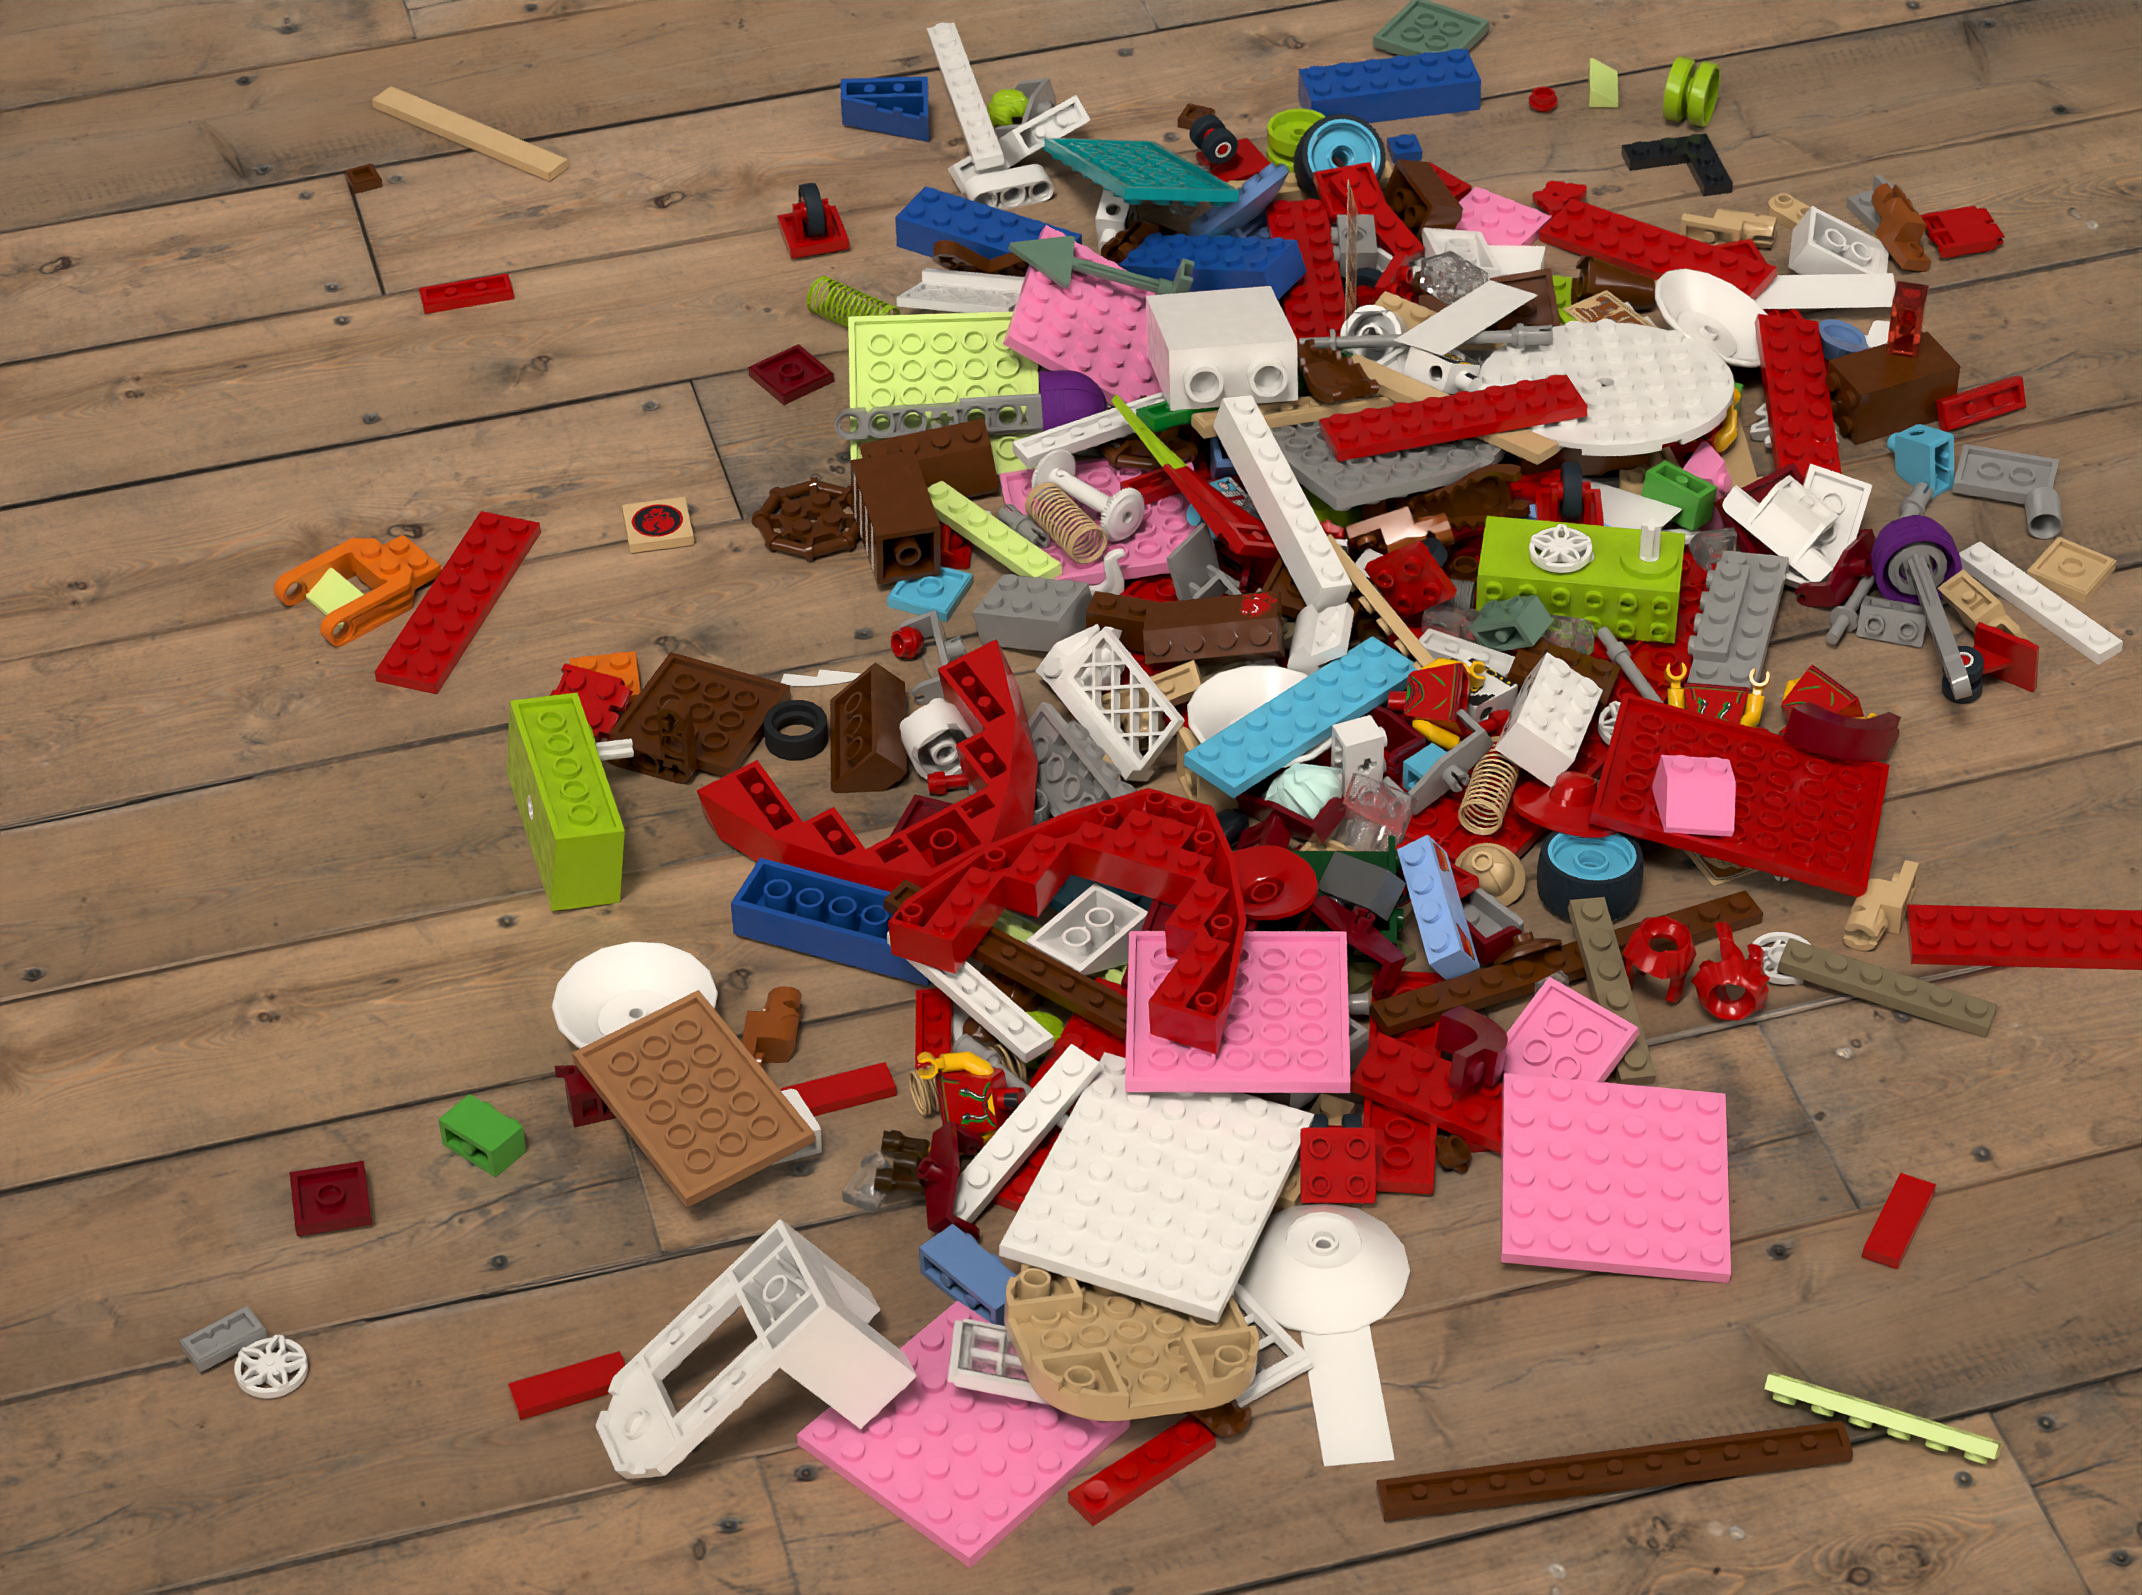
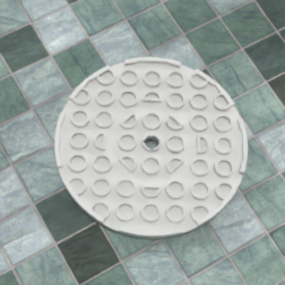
M1601 319L1590 323L1569 321L1565 325L1552 327L1553 345H1524V348H1517V345L1506 343L1486 359L1478 374V377L1482 380V387L1478 388V390L1486 389L1489 386L1516 384L1521 380L1533 381L1544 379L1555 374L1567 375L1587 404V417L1532 426L1526 429L1559 443L1558 452L1562 448L1568 447L1582 449V455L1588 456L1638 455L1661 451L1663 444L1674 441L1682 445L1718 426L1726 418L1727 409L1733 404L1734 379L1729 366L1716 352L1694 339L1683 338L1682 332L1677 330H1665L1639 324L1616 323L1610 319Z

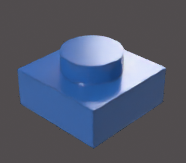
M1403 134L1398 137L1387 138V150L1393 164L1396 163L1397 159L1422 161V149L1416 134Z

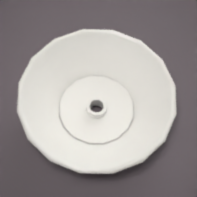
M1690 269L1667 271L1656 281L1655 301L1670 330L1680 331L1683 334V338L1694 339L1716 352L1728 366L1760 367L1755 320L1757 314H1767L1751 297L1731 283L1709 273Z
M1242 666L1217 673L1198 686L1187 705L1189 728L1199 742L1203 743L1302 681L1308 675L1279 666ZM1332 736L1282 768L1292 766L1294 763L1300 764L1315 759L1332 747Z
M628 942L601 948L574 963L557 983L552 1010L559 1031L580 1049L697 990L704 995L715 1009L718 992L710 970L691 953L664 943Z
M1316 1203L1292 1206L1268 1217L1239 1277V1284L1282 1327L1316 1335L1354 1332L1384 1318L1403 1298L1410 1268L1404 1245L1384 1222L1357 1208L1331 1203Z

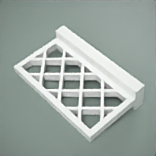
M926 268L922 271L921 283L896 297L897 306L960 313L1013 312L1025 277Z
M1103 628L1068 676L1066 678L1058 677L1051 687L1078 722L1089 731V735L1094 742L1109 755L1115 766L1120 769L1121 775L1125 780L1148 781L1155 772L1151 765L1185 722L1184 718L1109 628ZM1106 642L1111 647V662H1102V647ZM1126 665L1129 668L1130 685H1120V666ZM1111 666V686H1102V667ZM1092 667V687H1086L1080 677L1087 668ZM1145 688L1149 693V708H1139V689ZM1130 689V709H1120V690ZM1111 690V710H1105L1101 705L1102 691ZM1149 712V732H1139V713ZM1158 712H1165L1171 722L1164 731L1158 732ZM1130 713V733H1124L1120 729V714ZM1149 736V751L1143 757L1139 752V737Z

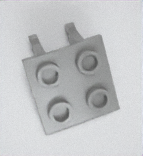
M1201 523L1166 558L1178 601L1192 599L1195 593L1220 571L1210 531L1206 523ZM1225 574L1229 578V580L1239 589L1240 582ZM1229 589L1225 592L1228 595H1234Z

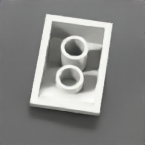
M1811 206L1792 231L1788 268L1794 270L1799 275L1887 273L1889 251L1879 239Z
M1435 228L1422 229L1427 274L1430 275L1435 295L1465 296L1488 282L1489 278L1500 276L1501 269L1481 232Z
M1094 883L1027 939L1026 944L1086 976L1128 964L1129 931H1141L1148 911Z

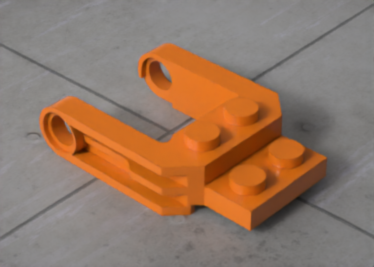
M404 535L384 545L375 538H351L282 574L274 585V595L283 604L292 606L305 600L306 594L313 589L330 568H333L346 580L357 575L372 591L329 613L323 619L320 626L321 635L333 646L340 647L413 609L415 589L437 578L441 572V565ZM297 583L295 591L290 595H286L289 587ZM344 622L340 632L333 635L335 627Z

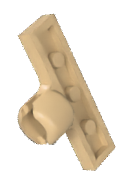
M1194 660L1150 677L1173 706L1191 700L1197 687L1203 684L1198 666ZM1145 688L1139 689V708H1149V693ZM1130 689L1120 690V709H1130ZM1111 692L1102 695L1101 705L1105 710H1111ZM1070 712L1072 721L1076 720V718ZM1149 712L1139 713V732H1149ZM1158 712V732L1164 731L1166 728L1163 719L1164 712ZM1130 713L1120 714V727H1124L1125 733H1130ZM1149 736L1139 737V751H1149Z

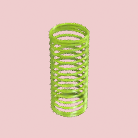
M821 276L813 282L806 299L807 308L810 312L848 328V317L851 315L861 316L864 307L865 310L862 316H867L869 310L868 316H873L875 311V316H884L887 312V315H890L891 309L893 310V315L895 313L896 315H901L898 307L883 302L869 294L867 295L864 292L861 293V291L839 281H834V279L827 276ZM825 280L824 282L821 283V285H820L819 288L817 289V292H816L815 298H814V308H815V310H813V308H812V306H811L812 295H813V293H814L815 288L818 286V284H819L821 281ZM826 282H829L822 292L819 308L817 309L816 302L819 291ZM829 288V291H828V295H827V297H826V300H825V302L822 304V300H823L824 294H825V292L827 291V289ZM837 295H838V299H837L835 305L833 306L834 301H835V299H836V297H837ZM843 296H844L843 302H842V304H841V306H840V308H839L841 299H842ZM848 299H849L848 305H847L846 309L844 310L845 305H846V303H847V301H848Z

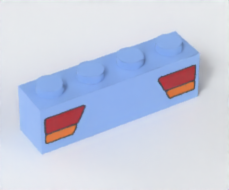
M1429 835L1397 849L1429 965L1445 980L1465 975L1480 968L1447 853Z

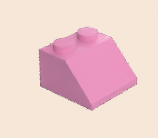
M1701 442L1683 470L1717 486L1716 502L1729 494L1732 487V479L1727 473L1725 461L1708 442ZM1715 505L1711 520L1697 528L1701 532L1726 533L1728 530Z
M1661 755L1652 790L1664 832L1733 837L1736 781L1729 759Z

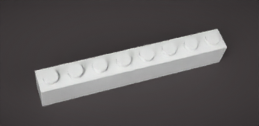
M1252 395L1222 398L1213 427L1306 605L1312 604L1317 612L1320 613L1328 607L1344 604L1352 583Z

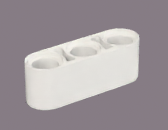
M1032 164L973 176L965 183L964 191L968 200L1006 210L1047 201L1054 193V185L1041 165Z

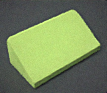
M1590 58L1589 107L1618 108V71L1596 59Z
M330 568L313 589L306 594V599L325 615H328L364 594L337 571ZM344 622L338 624V626L343 628Z

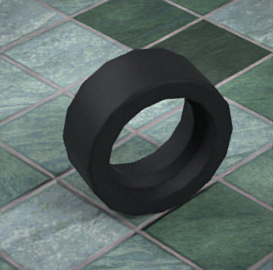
M788 700L778 703L769 709L764 717L766 747L776 757L789 761H800L816 756L824 750L828 743L827 715L821 707L805 700ZM791 725H805L813 728L810 732L797 736H789L778 732L784 727Z

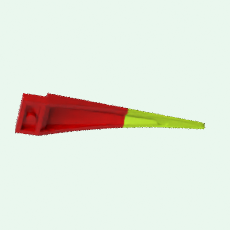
M1115 394L1111 400L1223 545L1229 551H1233L1239 556L1279 558L1280 553L1263 521L1231 501L1186 465Z

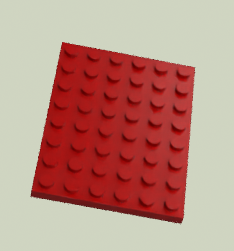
M1623 692L1588 823L1603 829H1611L1633 835L1639 839L1662 843L1672 848H1680L1702 854L1708 858H1716L1741 867L1753 868L1777 877L1800 881L1809 886H1818L1846 896L1860 897L1865 894L1868 885L1890 765L1877 761H1852L1823 755L1783 739L1784 736ZM1661 755L1729 759L1736 781L1733 837L1664 832L1652 790Z

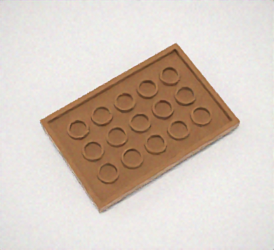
M699 990L572 1052L574 1064L686 1208L815 1142L814 1131Z

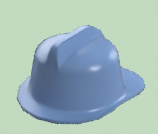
M1834 319L1823 320L1819 323V333L1825 359L1831 360L1869 349L1864 334L1851 324Z

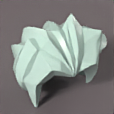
M1294 763L1273 780L1269 789L1262 794L1261 798L1265 799V801L1276 802L1313 821L1331 798H1342L1340 780L1337 777L1342 770L1335 767Z

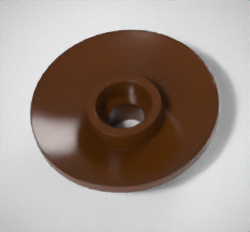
M1532 932L1524 933L1513 937L1514 945L1498 956L1493 964L1495 966L1561 946L1562 941L1554 938H1534Z

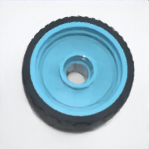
M1334 114L1320 119L1306 130L1297 144L1293 168L1295 178L1303 192L1311 199L1320 200L1312 179L1313 172L1338 168L1334 165L1332 158H1339L1343 163V167L1371 162L1379 183L1385 168L1386 153L1382 139L1371 124L1357 116Z
M1553 831L1543 841L1538 859L1537 889L1540 900L1552 912L1569 920L1568 905L1570 900L1605 897L1611 921L1620 919L1635 908L1640 896L1644 872L1642 849L1633 837L1622 832L1602 838H1584Z

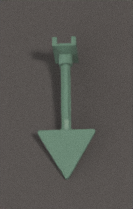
M1074 236L1011 242L1008 247L1011 252L1064 289H1068L1070 285L1071 270L1155 293V295L1187 293L1193 282L1190 274L1194 267V261L1182 258L1173 281L1163 278L1157 280L1074 257Z

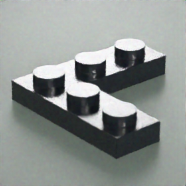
M1692 134L1676 138L1667 137L1661 140L1638 141L1633 144L1622 145L1621 155L1629 171L1686 163L1704 197L1732 193L1733 182L1707 134Z

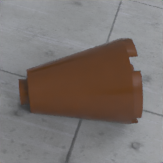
M1589 255L1581 256L1577 262L1575 269L1581 270L1579 278H1573L1571 305L1606 290L1623 303L1628 302L1635 311L1648 310L1652 304H1656L1655 282L1653 279Z

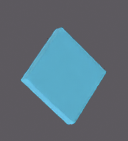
M941 566V575L898 581L887 597V607L917 615L936 610L940 620L948 622L973 585V574Z

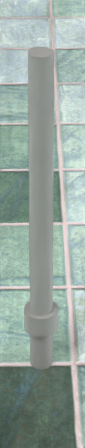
M1608 627L1600 628L1597 631V636L1606 647L1607 656L1613 664L1621 666V669L1643 698L1664 703L1631 660V653L1624 643L1618 642Z

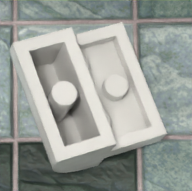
M1348 602L1336 607H1328L1320 613L1317 612L1312 604L1301 610L1296 618L1287 669L1310 676L1324 667L1327 662L1347 655L1354 610Z

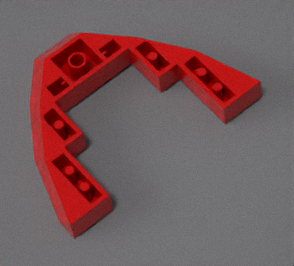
M997 639L938 668L944 697L949 703L957 707L974 733L973 736L956 744L962 773L976 789V793L865 849L835 807L803 822L759 761L756 760L696 790L705 819L721 840L756 862L759 858H764L889 892L897 888L905 879L924 888L987 845L1032 827L1038 759L1019 685Z
M1151 788L1065 812L987 845L906 899L888 921L892 955L956 974L1006 908L1039 917L1070 875L1176 905V909L1165 922L1167 956L1178 959V961L1148 1001L1150 1034L1216 1055L1232 1001L1247 923L1236 859L1213 807Z

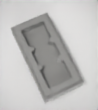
M245 1306L179 1340L181 1350L200 1373L239 1353L243 1347L268 1337L266 1328L250 1308Z

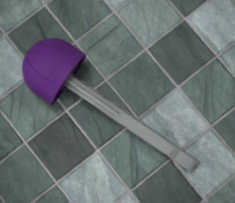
M1072 370L1039 372V394L959 398V402L879 406L867 412L866 407L848 408L842 410L836 416L835 429L840 437L847 440L868 439V435L875 438H891L944 427L940 420H932V427L926 428V412L931 411V418L941 417V412L947 411L949 417H954L948 420V425L946 426L968 422L967 414L969 411L980 409L985 413L984 421L988 435L1038 433L1106 411L1108 407L1103 391L1087 375ZM1020 406H1026L1025 415L1027 422H1022ZM1004 407L1014 408L1017 412L1016 419L1010 423L1001 421L999 418L1001 409ZM914 412L921 416L922 423L920 426L909 428L904 424V417L908 413ZM876 415H886L890 419L889 427L885 430L875 429L872 425V420ZM852 416L857 419L859 425L855 431L846 432L841 428L840 422L844 417Z
M1911 515L1893 520L1879 532L1871 551V566L1878 588L1888 600L1921 605L1955 700L1972 696V689L1965 665L1940 601L1943 598L1940 597L1937 590L1939 586L1962 570L1961 558L1955 542L1947 530L1932 518L1922 515Z

